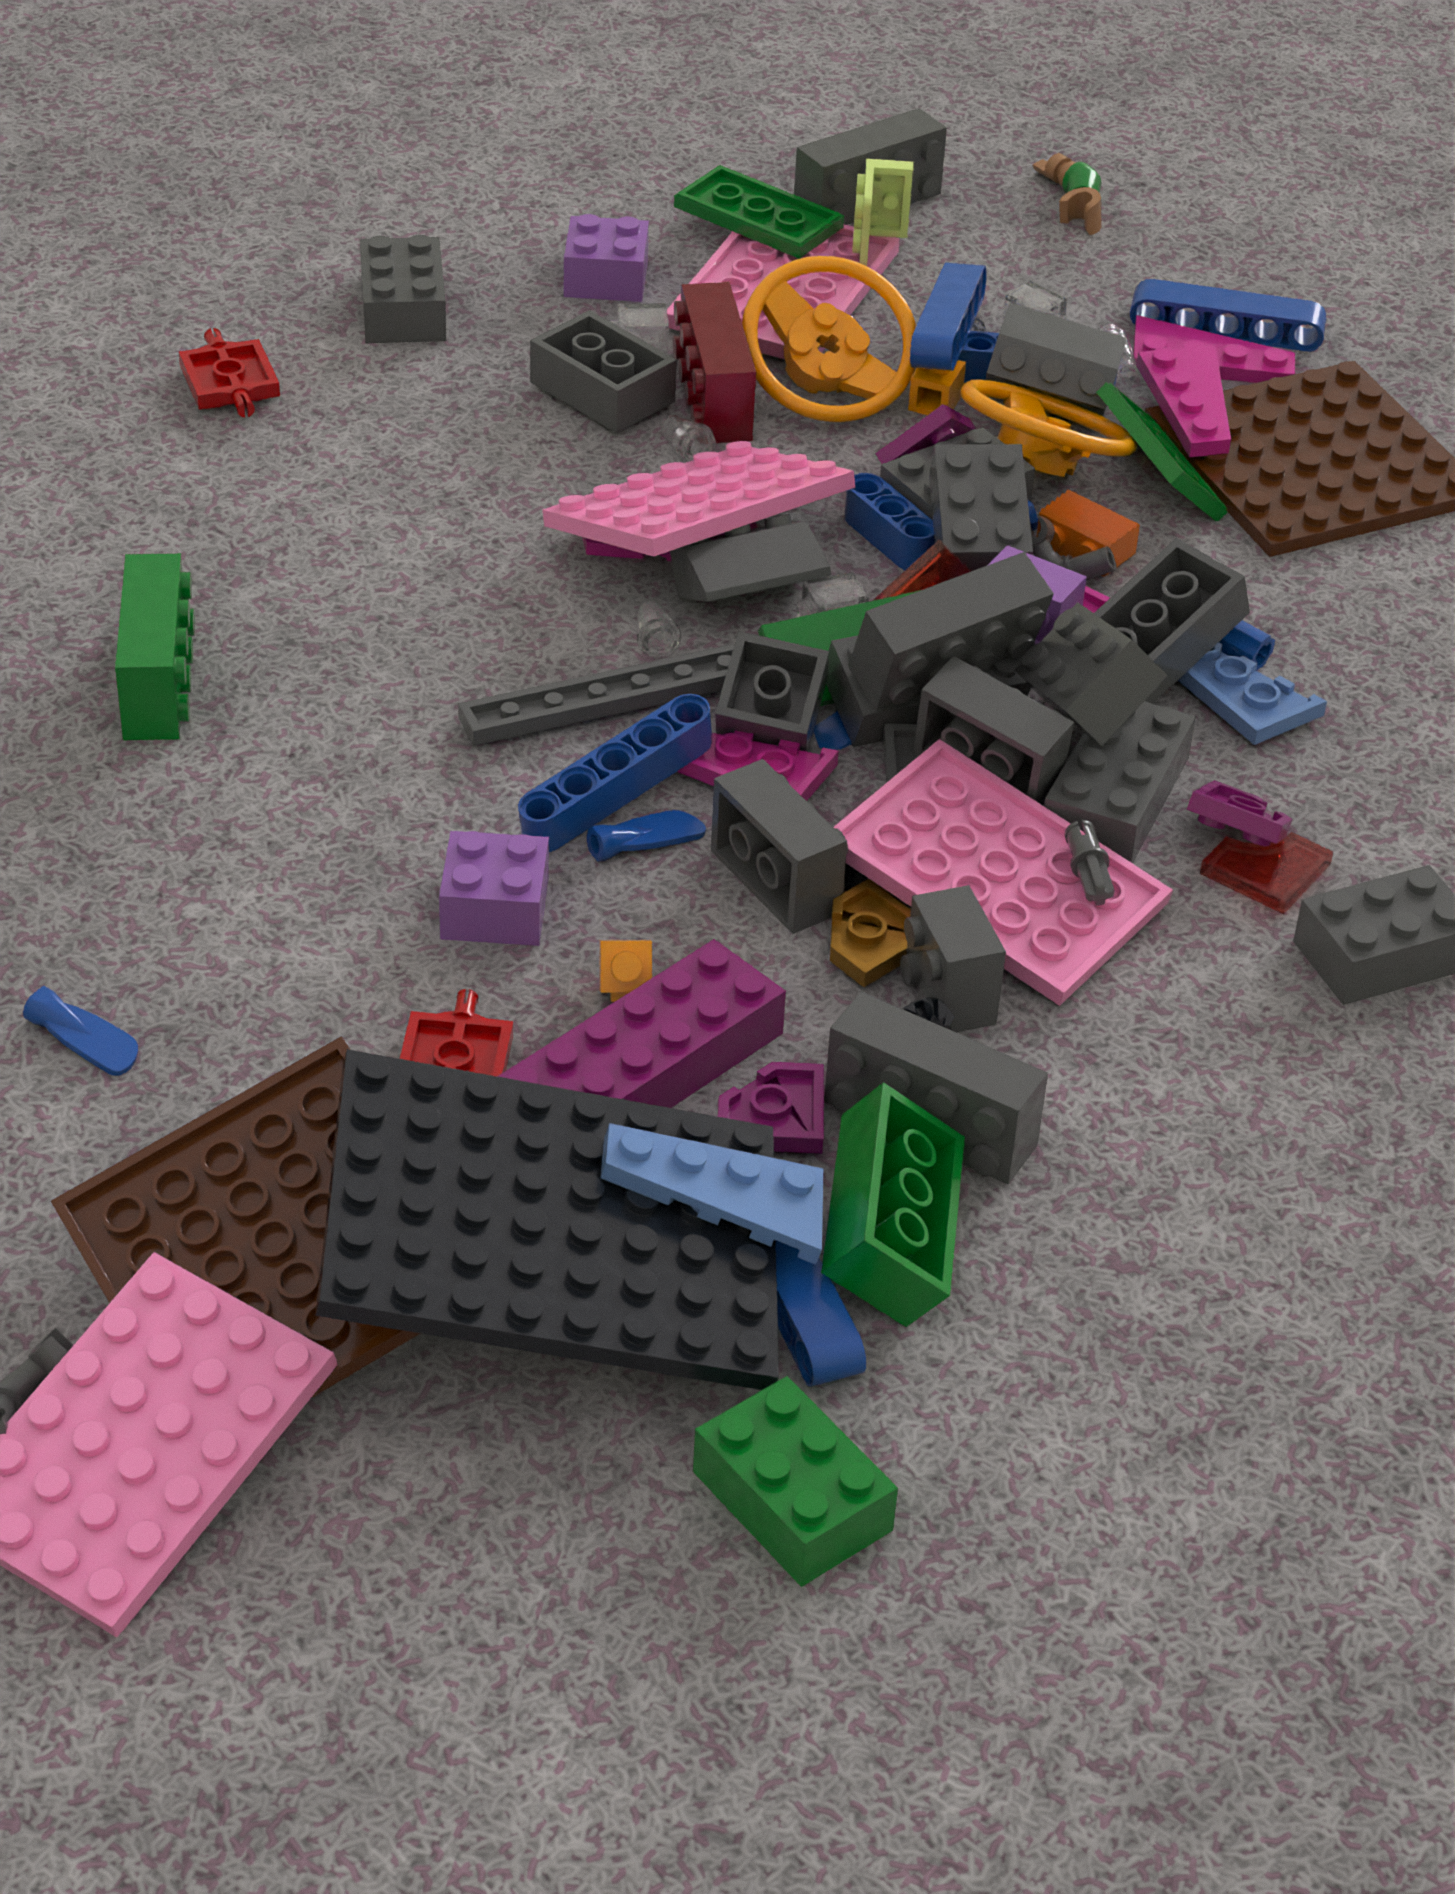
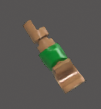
M1061 153L1054 154L1048 161L1042 159L1034 163L1033 168L1035 171L1060 184L1066 193L1059 201L1060 223H1069L1072 219H1084L1085 230L1089 235L1099 232L1102 228L1100 195L1102 181L1097 171L1089 164L1082 161H1072Z

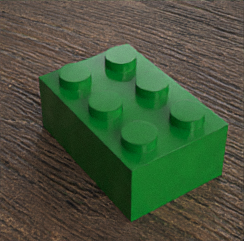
M788 1376L695 1428L693 1473L801 1587L893 1531L898 1487Z

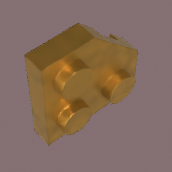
M870 879L834 898L830 962L863 987L900 966L901 956L906 955L907 952L904 921L910 917L911 909Z

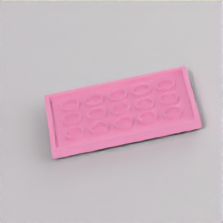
M844 224L841 230L801 258L835 256L859 263L860 253H852L854 227ZM732 232L689 284L730 282L742 322L747 302L759 283L778 267L798 258ZM869 236L867 267L882 275L899 252L900 238ZM828 272L805 274L787 281L814 309L821 303H830L836 309H840L849 315L853 313L871 289L868 285L849 276ZM681 293L674 301H681ZM673 302L664 312V327L680 331V326L675 325ZM761 311L757 331L761 354L784 359V343L780 340L764 312ZM820 347L819 351L822 353L825 348Z
M737 441L727 444L724 451L695 454L693 456L694 460L687 463L673 462L664 464L660 467L661 471L653 474L638 473L627 477V482L619 485L604 484L593 488V493L585 496L570 495L559 499L558 505L542 509L545 527L654 557L855 488V478L853 470L836 467L834 461L814 462L807 460V456L804 454L784 455L780 454L777 448L758 449L751 447L750 442Z
M940 739L834 826V828L839 829L847 840L848 853L846 855V863L909 906H911L912 896L970 885L1006 951L1004 969L1059 1006L1169 903L1173 889L1099 842L1100 848L1107 852L1110 860L1107 869L1115 892L1112 898L1105 900L1104 905H1095L1094 901H1088L1085 897L1080 878L1073 874L1070 866L1073 856L1064 833L1071 823Z
M153 1252L7 1422L6 1434H0V1566L117 1638L338 1364L334 1352Z

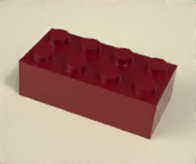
M730 282L681 284V301H674L675 325L680 326V335L673 336V356L679 361L680 383H685V401L687 406H691L692 428L700 430L703 444L753 441L756 369Z

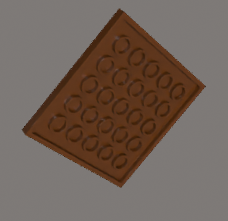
M1345 361L1329 367L1309 369L1294 375L1274 377L1267 381L1250 385H1239L1235 388L1224 390L1223 394L1231 435L1230 450L1226 454L1189 457L1160 406L1145 408V412L1157 422L1227 507L1228 513L1269 557L1455 511V457L1356 361Z
M342 1036L51 1200L52 1205L109 1303L152 1253L155 1252L334 1352L338 1365L311 1398L421 1334L315 1316L342 1067L347 1049L351 1050Z

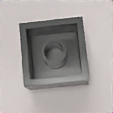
M738 631L715 712L716 733L723 735L734 733L735 730L754 734L753 741L776 746L779 745L781 739L800 743L799 750L808 752L829 675V651Z
M970 885L912 896L910 917L904 921L907 952L906 955L901 956L900 960L901 972L907 985L913 984L918 993V1000L926 997H935L944 1001L955 1016L950 1025L951 1030L954 1032L996 1025L1006 951Z

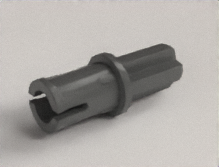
M1082 820L1085 835H1082L1078 822L1075 821L1065 829L1064 833L1073 856L1070 863L1072 872L1080 878L1086 899L1094 901L1095 905H1104L1105 900L1112 898L1115 892L1107 869L1110 863L1108 854L1104 849L1100 848L1095 826L1090 821Z

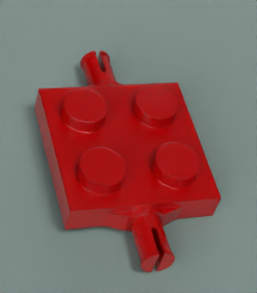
M210 328L204 333V339L208 345L198 349L179 351L181 370L199 410L235 404L238 415L245 418V411L248 417L255 412L254 404L251 401L280 397L279 380L259 339L225 342L219 329L213 328V335Z
M466 989L460 990L457 993L454 1011L442 1013L411 1011L399 1059L491 1076H499L506 1071L513 1040V1021L488 1019L474 1014L479 999L475 991L469 989L466 1003Z

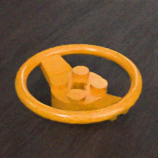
M810 256L788 262L775 269L759 283L745 307L742 325L756 369L757 382L782 406L804 417L825 422H850L872 416L888 407L902 394L916 369L912 368L910 364V348L916 322L907 302L885 277L856 261L835 256ZM828 272L849 276L876 291L894 312L901 329L903 351L897 372L867 352L870 337L852 316L840 309H836L830 303H821L814 309L787 281L805 274ZM761 311L764 312L780 340L784 343L785 370L797 386L813 394H817L818 391H836V393L845 391L867 400L841 406L819 404L796 395L781 384L769 370L759 348L757 331ZM819 348H826L829 351L823 354L819 351Z
M970 380L961 387V397L969 406L983 415L1002 423L998 439L1004 444H1022L1023 459L1037 471L1065 477L1066 473L1073 476L1079 459L1082 457L1089 458L1090 453L1111 457H1125L1133 454L1137 449V442L1124 427L1097 413L1062 399L1027 388L990 380ZM988 397L997 398V399H1002L1004 405H1002V404H1000V403H998V402H996V401H994V400H992V399H990V398H988ZM1045 412L1083 425L1109 439L1071 430V424L1058 418L1047 417Z

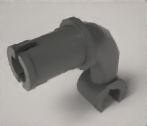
M1038 515L1041 524L1038 537L1033 535L1031 528L1034 556L1087 576L1086 581L1116 571L1113 553L1107 546L1074 558L1071 555L1061 558L1053 550L1050 543L1055 534L1052 522Z
M57 1328L52 1330L35 1346L26 1361L0 1381V1434H6L7 1422L72 1348L73 1344Z

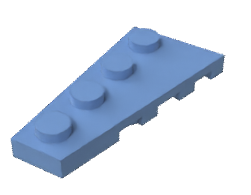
M1219 642L1178 680L1253 745L1324 716L1327 704L1326 700L1315 694L1307 699L1294 692L1295 684L1280 675L1272 680L1256 671L1257 663L1244 656L1237 657L1221 652L1222 644Z
M609 1123L604 1137L601 1179L666 1205L671 1204L674 1200L690 1205L698 1213V1218L718 1225L722 1218L752 1230L749 1238L771 1247L773 1241L777 1240L800 1250L798 1258L816 1265L822 1251L823 1168Z

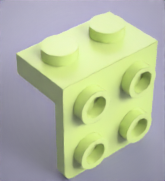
M866 159L865 174H857L852 253H860L859 263L867 266L869 236L907 238L913 162Z

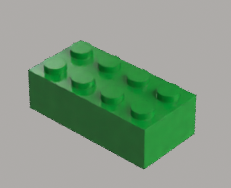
M181 553L125 554L115 663L123 740L180 739L181 722H189L190 719L189 694L183 693H191V666L186 664H193L192 636H195L194 608L190 609L189 599H192L191 572H182Z
M883 1082L841 1116L821 1273L874 1306L878 1311L885 1313L907 1327L950 1296L965 1137Z

